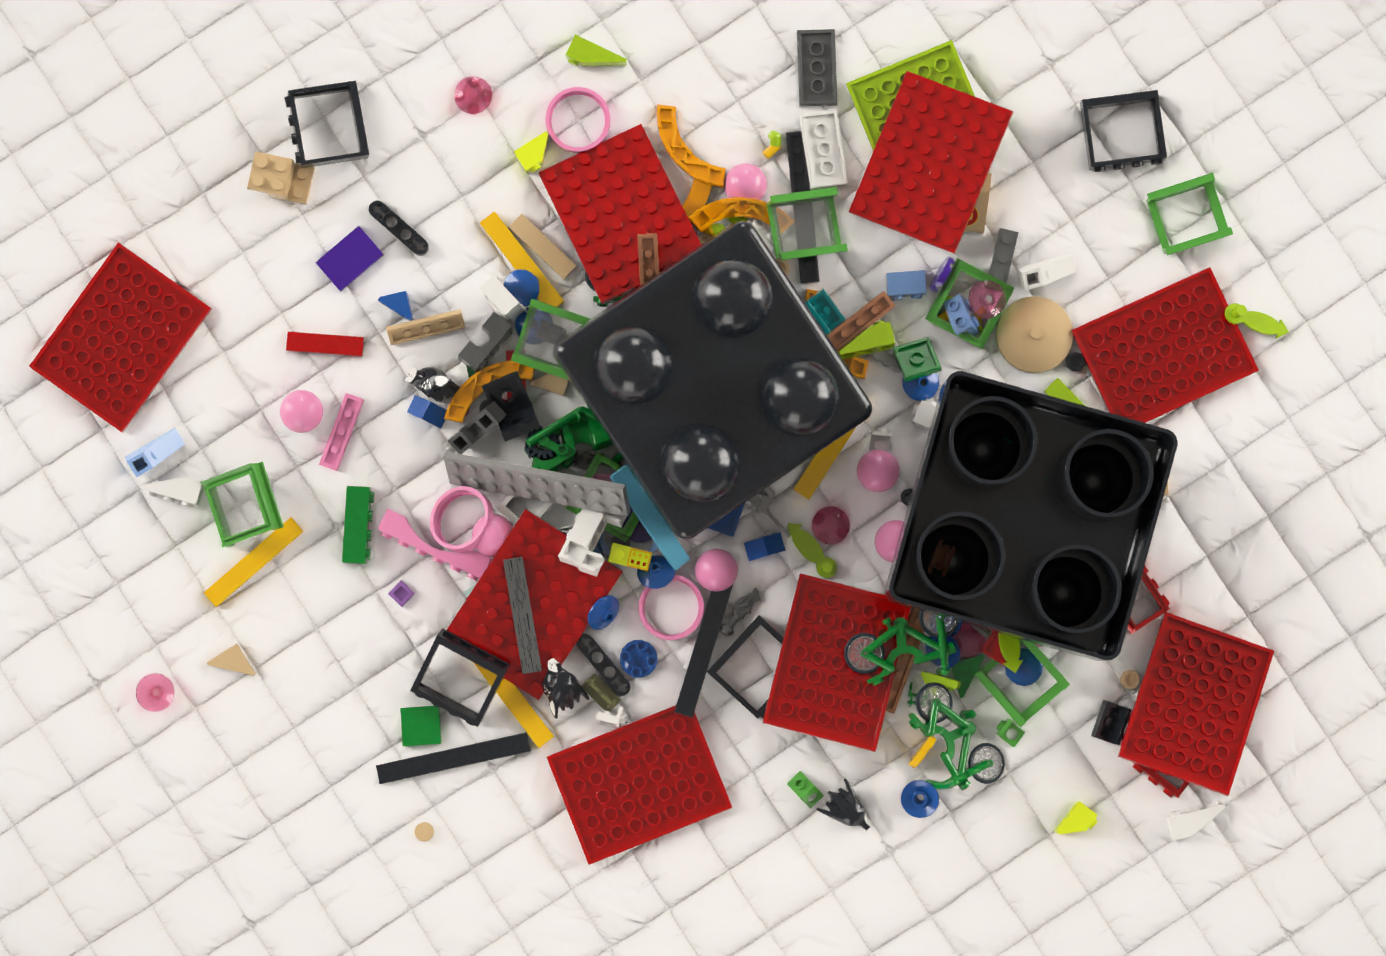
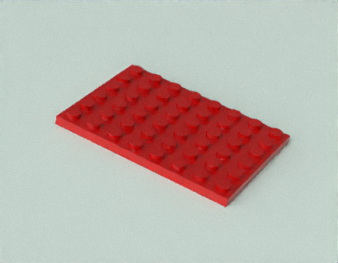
M906 71L848 212L955 254L1014 112Z
M642 124L603 141L590 150L580 152L538 172L602 305L640 286L637 234L657 233L659 272L701 245Z
M118 242L29 367L123 433L212 308Z
M1211 267L1071 330L1109 413L1146 423L1259 371L1238 325L1231 324L1225 317V309L1228 307V304Z
M525 508L446 630L511 664L504 679L539 700L544 693L542 682L548 672V661L554 658L561 665L563 664L588 626V614L591 607L597 600L609 594L623 571L605 560L596 577L579 571L576 566L561 562L558 555L567 540V535ZM523 556L542 671L526 674L522 673L503 559Z
M800 573L762 723L876 752L895 671L884 676V681L873 686V683L868 684L867 680L880 674L883 668L879 667L876 671L869 674L857 673L847 665L844 658V649L849 639L856 634L869 633L877 638L888 630L886 624L883 625L882 623L887 618L891 619V626H893V621L897 618H904L908 621L910 608L892 603L886 595ZM896 634L883 644L885 661L890 652L897 648ZM860 637L851 643L848 649V657L854 667L868 670L876 666V664L860 655L861 650L874 641L872 638ZM880 647L872 652L878 657H881ZM899 656L896 657V659H895V661H894V664H893V665L895 666V670H896V666H897V662H898Z
M1165 612L1117 757L1229 796L1274 650Z
M675 705L546 757L589 865L733 808L695 712L693 718L674 713Z

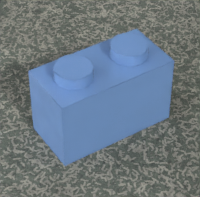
M925 270L886 273L888 297L892 298V301L903 300V297L911 296V299H921L922 295L927 293Z

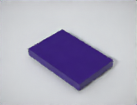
M358 226L315 263L341 292L384 254L361 227Z

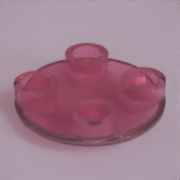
M470 76L458 83L455 88L454 99L462 111L476 115L483 112L490 105L492 90L484 79Z
M824 507L813 517L812 531L821 543L828 545L840 543L849 533V518L843 510L837 507Z
M962 623L958 633L952 637L959 645L960 657L964 658L979 654L986 642L984 636L971 625Z

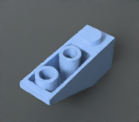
M173 428L125 456L126 462L135 476L138 477L185 445V442L177 429Z

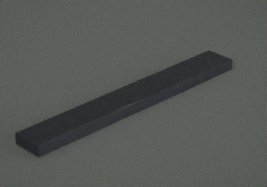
M787 132L786 143L791 193L811 191L802 132ZM812 202L793 205L797 250L816 248ZM817 256L798 258L800 283L820 282Z
M733 585L726 590L719 592L711 591L674 713L693 718Z
M526 732L376 765L379 784L525 753L531 751Z

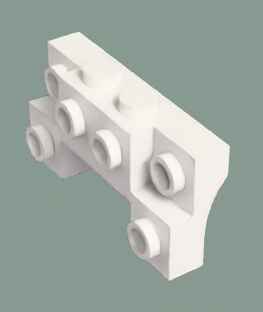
M582 509L576 515L573 528L567 533V540L558 555L560 561L576 566L579 571L597 577L605 560L603 555L595 553L593 550L607 523L622 527L626 516Z

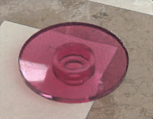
M983 280L971 288L968 301L971 310L977 316L989 319L996 317L1003 311L1006 297L999 284L991 280ZM988 295L992 297L991 302L987 300Z
M159 673L148 674L137 684V701L148 711H162L174 699V686L165 675ZM155 689H158L160 691V694L158 696H154L153 691Z

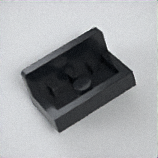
M1103 700L1091 736L1119 746L1130 719L1131 709Z

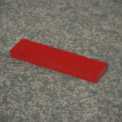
M289 331L287 333L286 351L363 357L364 337Z

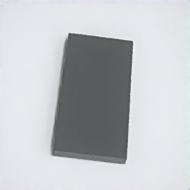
M835 29L797 30L799 107L837 105Z

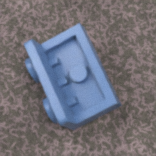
M958 294L944 301L946 312L956 335L968 331L973 336L980 334L978 328L980 323L977 317L973 315L972 310H974V307L969 299L966 300L961 294Z

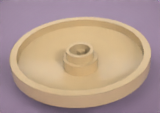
M1031 296L1017 300L1003 312L996 328V341L1001 355L1011 366L1027 373H1041L1053 369L1065 359L1072 345L1073 333L1071 330L1073 329L1067 313L1061 306L1050 299Z

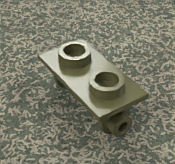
M595 673L582 685L583 689L605 711L610 712L621 701Z

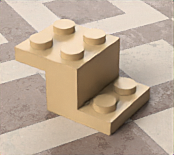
M255 151L247 189L266 193L272 198L307 205L315 167L300 169V164H296L293 159Z

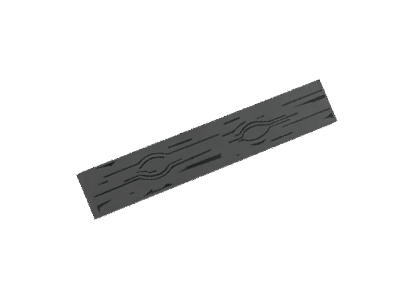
M523 556L503 559L522 673L542 671Z

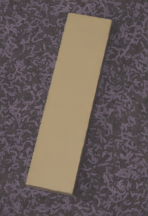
M522 213L509 226V229L563 280L577 267Z
M461 309L387 326L386 330L390 344L395 345L465 328Z

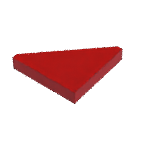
M992 631L980 652L1000 664L1007 663L1000 650L998 633Z

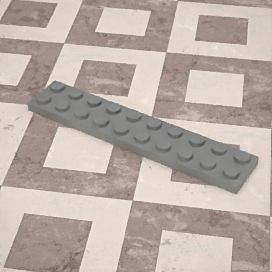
M446 452L443 457L450 484L626 517L630 513L625 484Z

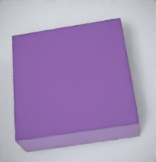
M402 580L388 593L401 607L415 594Z

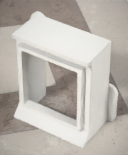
M492 271V276L479 288L485 295L483 297L484 300L499 316L511 324L524 311L527 313L528 311L501 284L497 275Z

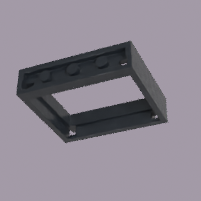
M356 80L288 90L284 100L286 108H290L291 115H288L289 126H293L294 133L291 134L292 144L297 147V152H294L296 164H300V169L368 159L369 149ZM348 91L359 152L305 160L295 99Z
M1158 90L1081 100L1080 109L1089 170L1103 172L1106 171V168L1113 167V170L1124 169L1126 165H1132L1135 168L1144 166L1143 163L1151 162V165L1162 164V161L1167 158ZM1150 102L1158 154L1095 162L1088 110Z
M760 615L707 671L711 677L757 719L760 716L764 718L768 699L756 710L717 674V671L760 625L782 644L783 637Z
M442 628L436 636L410 691L417 697L430 701L434 706L445 709L452 716H458L469 725L478 727L484 719L511 664ZM439 645L450 649L497 675L479 713L421 683Z

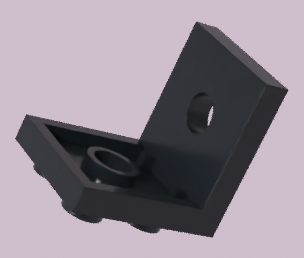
M517 371L482 385L489 404L495 401L506 414L498 423L505 442L541 427ZM505 392L512 393V397L508 400L503 399L502 395Z

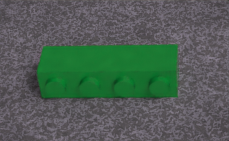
M347 486L342 563L367 564V560L371 559V549H368V541H372V530H369V524L373 522V511H370L371 503H374L375 492L372 491L371 487Z

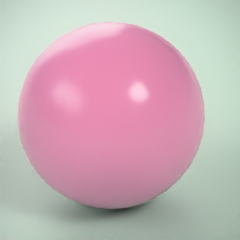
M743 163L736 165L727 173L724 189L728 198L744 197L761 200L766 193L767 180L764 173L757 166Z
M296 390L289 393L283 399L280 406V417L288 429L297 433L310 432L320 424L323 417V406L320 399L314 393L307 390Z
M871 450L865 453L858 462V480L862 486L872 492L889 490L896 484L899 478L900 468L898 461L888 451Z
M494 514L476 549L485 556L494 557L512 530V523L506 517ZM485 516L480 518L474 525L472 538L480 531Z
M888 521L880 526L876 532L874 539L876 551L881 558L892 563L904 521Z
M710 549L698 558L695 565V575L700 585L705 589L719 592L733 585L738 575V565L735 558L726 550Z

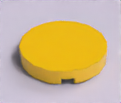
M935 736L925 739L908 765L915 768L920 764L929 749L935 744L937 740Z

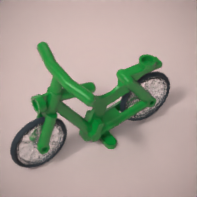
M920 611L919 622L922 629L928 635L937 637L938 642L910 627L904 618L895 619L893 626L890 624L891 619L887 618L882 623L883 625L886 624L888 630L877 638L869 633L856 634L849 639L844 649V658L847 665L857 673L869 674L876 671L879 667L883 668L880 674L867 680L868 684L873 683V686L883 682L884 676L895 671L894 661L896 657L904 653L914 655L913 661L915 664L940 659L941 667L936 669V673L947 676L950 673L949 655L957 651L953 642L947 644L946 636H949L957 629L959 622ZM906 633L936 651L923 654L919 649L907 646ZM896 634L897 648L890 652L885 661L883 644Z
M936 682L925 684L916 696V709L925 720V724L914 713L908 715L911 719L909 724L916 730L919 728L926 737H932L936 733L944 738L947 750L946 752H941L940 757L951 774V778L943 782L930 779L926 781L931 783L935 789H951L958 785L962 791L970 786L971 783L968 781V778L971 776L984 784L997 781L1003 774L1005 761L1000 749L991 743H981L973 748L968 758V768H966L970 739L976 731L975 724L972 721L966 720L974 718L977 714L973 710H962L958 715L952 710V696L944 685ZM947 718L959 728L949 732L944 727L936 725V723H940ZM963 736L958 769H956L952 762L955 755L954 740Z

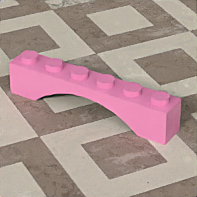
M388 508L378 527V530L382 531L380 535L390 540L393 536L399 539L398 544L407 548L411 545L416 548L415 552L423 556L428 553L433 556L432 560L443 564L445 561L451 564L450 569L459 573L463 570L468 573L467 577L475 581L482 576L492 558L475 550L453 553L436 549L425 543L414 532L405 516Z

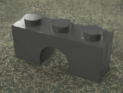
M1000 228L997 233L988 274L1007 283L1019 232Z
M495 312L482 325V330L490 338L489 342L484 346H477L469 341L458 354V359L475 373L479 369L482 371L488 364L487 359L490 355L494 356L500 349L499 344L503 340L506 342L512 335V325Z
M493 401L457 431L448 442L458 454H463L479 438L494 428L506 416L505 412Z

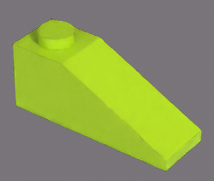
M576 34L565 54L566 59H568L567 62L576 67L578 65L583 67L626 66L627 64L626 58Z
M877 321L873 323V325L839 351L841 358L847 359L893 349L895 339L890 322Z

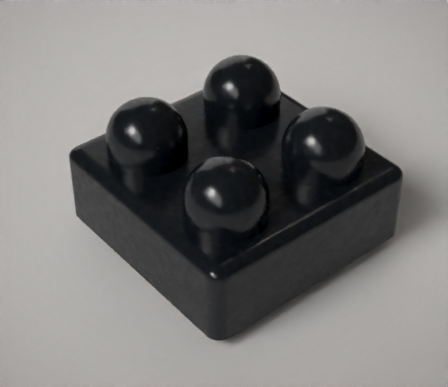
M746 221L727 226L557 341L553 348V356L670 530L682 539H691L860 425L872 413V404L755 227Z
M964 371L952 373L943 383L886 582V597L889 601L898 605L1091 660L1107 661L1115 659L1122 649L1177 450L1178 440L1176 435L1165 428ZM1003 437H1007L1012 442L1010 443L1006 441ZM960 461H966L971 466H975L977 472L979 471L981 475L977 477L971 474L962 466ZM940 540H944L942 546L945 544L949 545L950 550L953 545L956 548L944 577H941L943 569L936 570L933 568L931 574L928 572L933 552Z

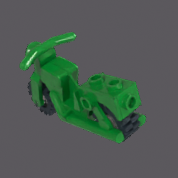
M580 406L548 427L546 426L545 429L541 426L539 429L536 428L530 431L526 437L524 451L529 459L533 458V468L558 472L563 468L567 469L573 465L576 455L575 446L577 444H589L594 451L612 446L613 444L591 411L584 406ZM560 435L563 444H560V439H558ZM617 453L612 460L618 463L622 460V457Z

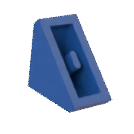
M407 291L379 297L378 301L409 321L414 320Z
M415 395L407 413L442 429L446 420L444 417L447 410Z
M781 532L744 543L749 561L786 551Z

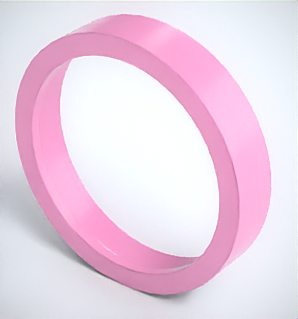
M573 87L561 91L552 99L546 111L545 120L548 134L552 141L565 151L580 153L590 150L603 142L608 135L610 129L608 106L599 94L588 88ZM572 95H585L594 99L604 112L605 126L602 134L594 143L585 147H571L564 144L556 137L552 129L551 119L555 107L564 98Z
M460 486L450 489L437 500L430 516L431 533L440 545L450 551L467 552L478 547L481 537L494 516L493 507L484 494L472 487ZM472 495L480 498L485 509L484 522L480 531L474 538L464 544H449L442 535L440 525L446 507L453 500L461 496Z
M675 575L672 581H679L690 587L697 597L699 606L695 622L686 631L675 635H668L655 630L649 624L644 611L645 600L651 589L645 587L639 600V615L643 625L650 633L665 640H678L690 635L699 626L704 613L703 597L699 589L689 579L679 575Z

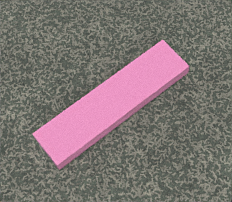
M348 393L345 394L319 465L338 471L364 399Z

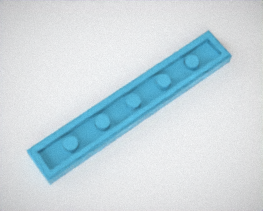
M627 465L610 476L611 480L614 483L626 485L629 506L672 569L677 570L689 561L690 557Z

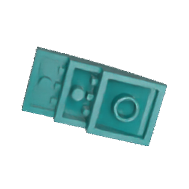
M824 288L805 301V304L826 335L846 320Z

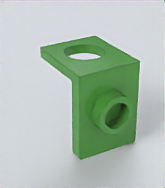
M1008 718L1005 721L1003 719L996 727L998 731L995 733L1012 747H1015L1025 734L1022 729ZM1009 729L1017 731L1016 739L1010 740L1007 738L1006 733Z
M801 771L787 783L810 809L824 796ZM817 793L815 799L809 801V797L812 794Z

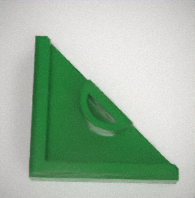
M984 654L959 661L951 668L954 679L961 681L960 688L957 689L960 698H963L985 658Z

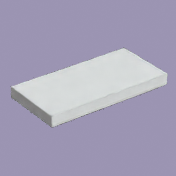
M837 109L800 113L799 119L810 189L848 185Z

